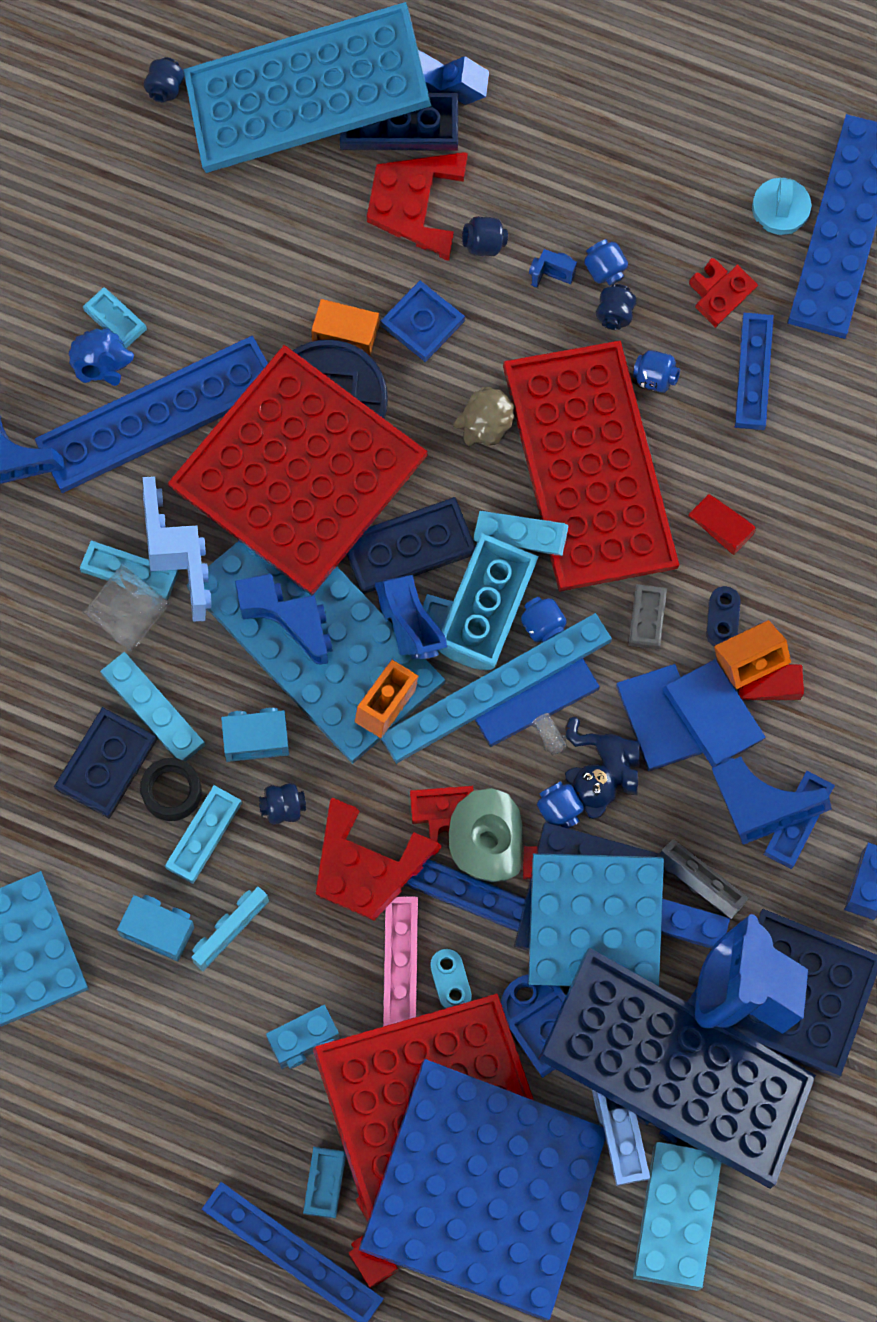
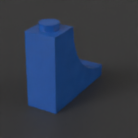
M0 416V484L64 469L63 457L52 447L33 449L11 442L3 428Z
M742 757L736 759L726 758L716 767L712 768L716 783L743 845L832 810L825 787L808 792H789L774 788L758 779L748 769Z

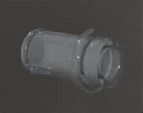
M545 713L533 721L532 725L543 740L546 752L556 755L566 749L567 738L565 735L560 734L549 713Z

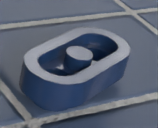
M718 587L712 592L709 599L706 637L712 646L738 635L741 599L738 592L731 587ZM727 597L731 603L724 605L720 602V598ZM724 626L728 629V633L721 634L717 628Z

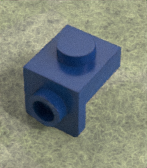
M544 249L540 258L535 257L530 266L529 274L532 275L531 286L537 288L543 274L571 285L576 274L577 261H574L567 254H556Z

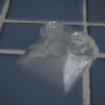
M121 564L83 613L111 635L117 643L122 644L129 651H133L171 602Z

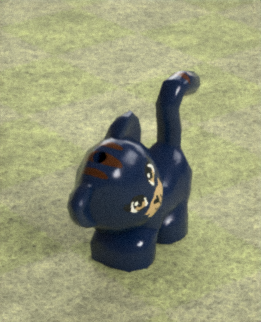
M571 717L565 726L566 739L575 747L596 746L603 764L602 766L590 764L583 768H571L565 772V778L576 791L588 817L597 819L603 815L606 807L615 799L616 790L619 785L622 784L623 791L626 794L637 795L638 771L630 769V767H639L640 741L627 740L613 734L600 735L590 733L581 736L577 733L580 725L579 719Z

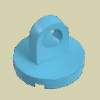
M784 177L773 178L763 183L755 192L752 203L755 220L763 226V229L777 235L792 234L798 231L808 221L812 207L810 195L805 187L795 180Z

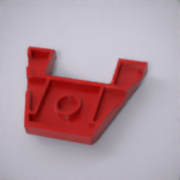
M462 152L377 164L367 212V222L399 238L402 236L415 242L417 247L424 250L429 249L439 254V257L444 260H450L454 231L424 227L433 178L464 182L468 153Z
M331 798L316 895L374 921L401 893V888L413 875L416 876L423 869L422 865L432 855L435 856L442 846L434 840L413 832L400 861L397 862L346 840L360 811L354 806Z

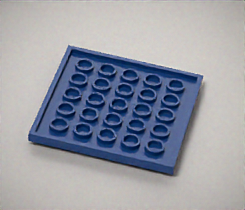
M424 1059L377 1193L359 1251L542 1320H550L605 1142L604 1127Z

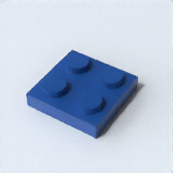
M420 280L380 321V326L426 362L465 322V316Z

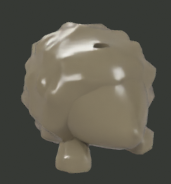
M489 386L486 388L482 387L470 397L464 412L456 419L453 427L456 429L464 428V443L468 446H472L475 443H483L486 446L499 444L506 431L512 426L515 418L513 413L514 404L509 401V397L501 390H495Z

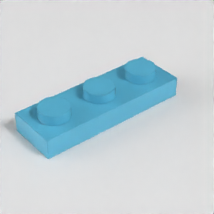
M479 511L473 541L478 542L481 533L522 550L562 556L569 526L565 523Z
M90 541L80 566V570L83 573L166 601L169 599L179 574L178 570L150 571L148 559L94 541Z
M214 785L167 861L165 868L194 884L240 808L242 801Z
M259 887L253 892L250 890L245 892L237 902L239 907L231 915L225 914L214 927L216 931L209 939L203 937L192 950L195 954L191 957L193 963L200 970L204 971L269 902L268 895Z

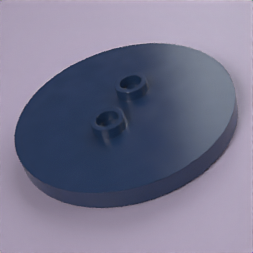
M318 340L306 343L292 350L385 419L388 407L386 382L379 366L362 349L343 341Z

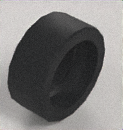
M163 758L152 763L145 770L140 781V794L147 810L156 818L165 821H179L188 817L198 807L201 799V783L195 769L186 761L177 758ZM166 772L182 774L189 783L190 792L187 799L176 807L160 805L152 794L155 780Z

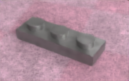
M674 839L657 856L664 858L663 867L667 872L676 875L688 885L691 891L704 897L713 904V907L718 912L727 915L730 919L736 915L749 899Z

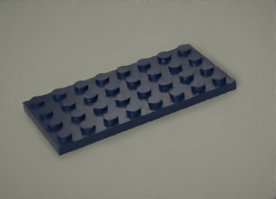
M591 948L585 952L538 1058L540 1061L769 1189L777 1183L816 1076L731 1027L702 1028L695 1020L694 1006Z

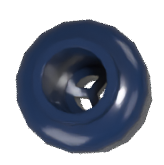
M476 216L463 227V246L467 247L472 255L496 256L501 248L507 245L508 231L503 229L501 221L497 218Z

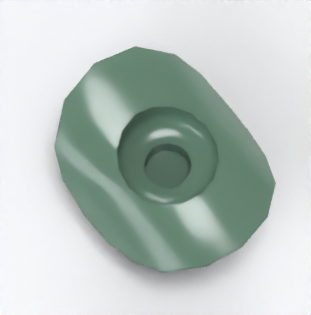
M493 788L472 791L457 804L450 821L449 849L452 859L460 870L476 879L490 882L507 881L519 874L522 867L523 828L520 810L509 794Z

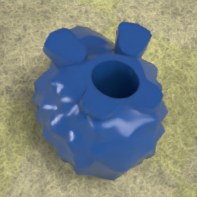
M96 328L90 332H84L81 336H77L75 341L71 343L69 364L74 369L76 377L83 383H89L91 380H100L117 386L121 380V375L117 371L126 367L133 360L134 354L123 346V342L116 333H113L108 328L103 330Z

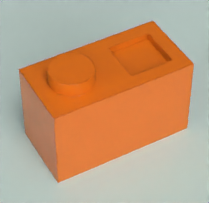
M321 299L311 330L312 342L318 340L343 341L362 349L371 356L379 329V313Z
M769 620L714 646L718 664L736 689L791 663L787 640Z
M392 659L357 706L355 723L382 738L414 694L418 675Z

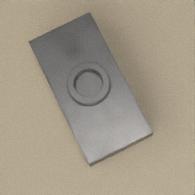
M636 584L628 646L660 649L667 588Z

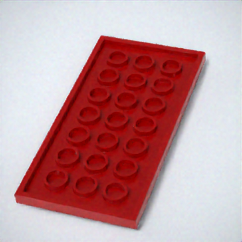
M621 340L504 361L503 370L511 402L514 404V414L541 520L565 523L569 526L563 555L550 554L559 592L678 569L680 565Z

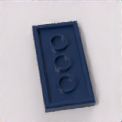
M456 497L368 527L346 555L360 591L366 594L376 590L375 582L406 575H413L414 577L471 557L476 546Z

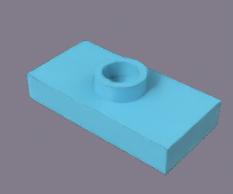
M105 287L83 306V310L103 329L108 328L113 333H116L125 348L147 330L146 325Z

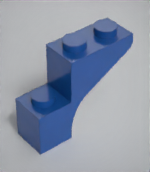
M418 50L428 93H458V101L464 105L486 97L489 77L488 70L465 56L444 65Z
M272 573L235 581L243 620L266 618L277 622L314 663L319 665L328 663L327 653L333 652L329 633L323 634L321 624L326 623L323 604L317 605L315 595L284 601L280 583L274 584Z
M413 575L375 582L381 613L385 619L392 618L400 655H410L411 659H426L438 656L439 649L448 647L445 635L424 610L419 600Z

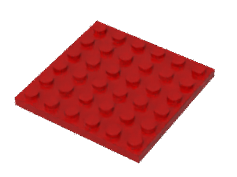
M283 345L171 478L168 485L313 596L428 456V451L286 345Z
M498 993L313 1048L367 1222L370 1218L424 1059L534 1101Z

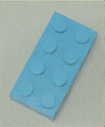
M656 1142L652 1152L649 1171L650 1179L647 1184L633 1279L696 1291L703 1287L721 1161L699 1149Z

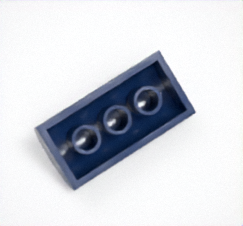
M428 93L431 103L430 107L340 133V150L458 151V93Z

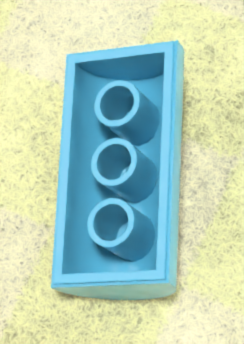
M481 533L442 628L448 647L439 649V651L449 659L467 667L479 670L494 669L539 556Z

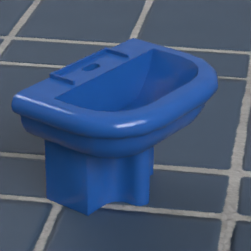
M750 914L727 932L707 955L698 980L695 1020L702 1028H727L751 1014L783 1034L804 1018L808 969L775 949L769 932L759 924L755 915Z

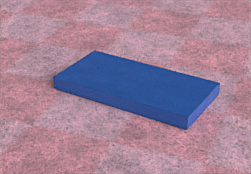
M582 658L475 719V722L488 745L492 747L598 691L600 686Z

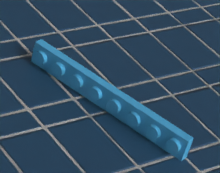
M594 613L386 731L381 740L397 764L611 643L612 638L597 614Z

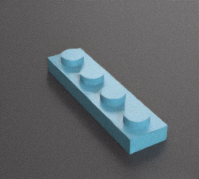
M125 652L100 671L101 675L151 732L157 736L158 740L174 758L187 761L205 746V742Z

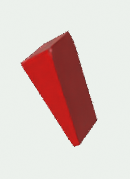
M710 494L688 515L733 555L745 545L756 531V527Z
M789 664L738 688V695L742 700H801L804 694L802 664Z

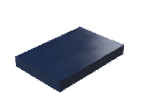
M102 707L54 785V789L110 819L157 741V736Z

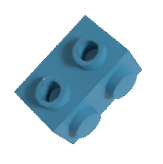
M264 708L259 711L260 713L247 714L245 711L230 712L228 716L221 717L226 761L289 755L285 711H278L277 708Z
M133 895L117 928L120 937L179 962L195 928L193 921L189 919L191 915L173 907L172 911L160 907L161 902L151 896L144 895L143 898Z
M325 1004L266 1033L267 1040L281 1069L287 1066L289 1069L303 1064L307 1061L306 1057L313 1054L315 1046L340 1039L339 1032Z

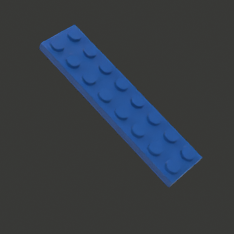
M848 114L845 116L787 324L843 339L847 336L877 226V122Z
M252 335L35 438V443L38 449L52 447L63 457L64 469L52 471L51 474L61 493H64L223 417L266 367L268 362Z

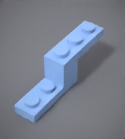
M143 477V503L150 571L187 569L193 622L205 621L206 609L211 608L210 590H204V582H208L207 563L201 564V556L206 555L204 537L199 538L197 525L166 527L165 515L158 512V507H163L162 488L156 489L155 477Z
M592 1090L599 1126H604L616 1186L649 1180L650 1175L636 1114Z

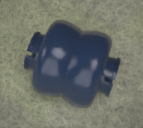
M172 58L156 59L150 64L149 74L144 80V88L149 93V97L157 102L171 101L178 96L179 86L184 79V72L179 63L175 62Z
M613 284L611 287L604 288L600 293V304L596 309V317L602 322V326L610 330H620L621 327L628 326L632 322V310L637 302L636 296L630 292V288L622 284Z
M294 783L284 784L281 787L268 786L264 789V797H259L261 817L267 816L268 822L272 825L284 821L296 822L301 817V811H306L304 791L298 792Z

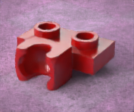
M711 258L704 267V271L708 274L709 278H705L700 273H695L689 280V285L702 297L695 308L716 328L758 287V284L738 264L727 274L728 271L716 259Z
M473 786L410 790L412 824L428 823L429 839L438 842V835L441 832H449L451 816L457 804L474 791Z

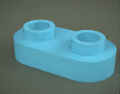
M442 949L436 952L431 959L430 969L442 1008L446 1009L470 1002L472 998L471 989L460 955L451 949ZM443 960H450L453 966L449 970H444L440 964ZM454 990L459 991L462 995L458 1001H453L449 997V994Z

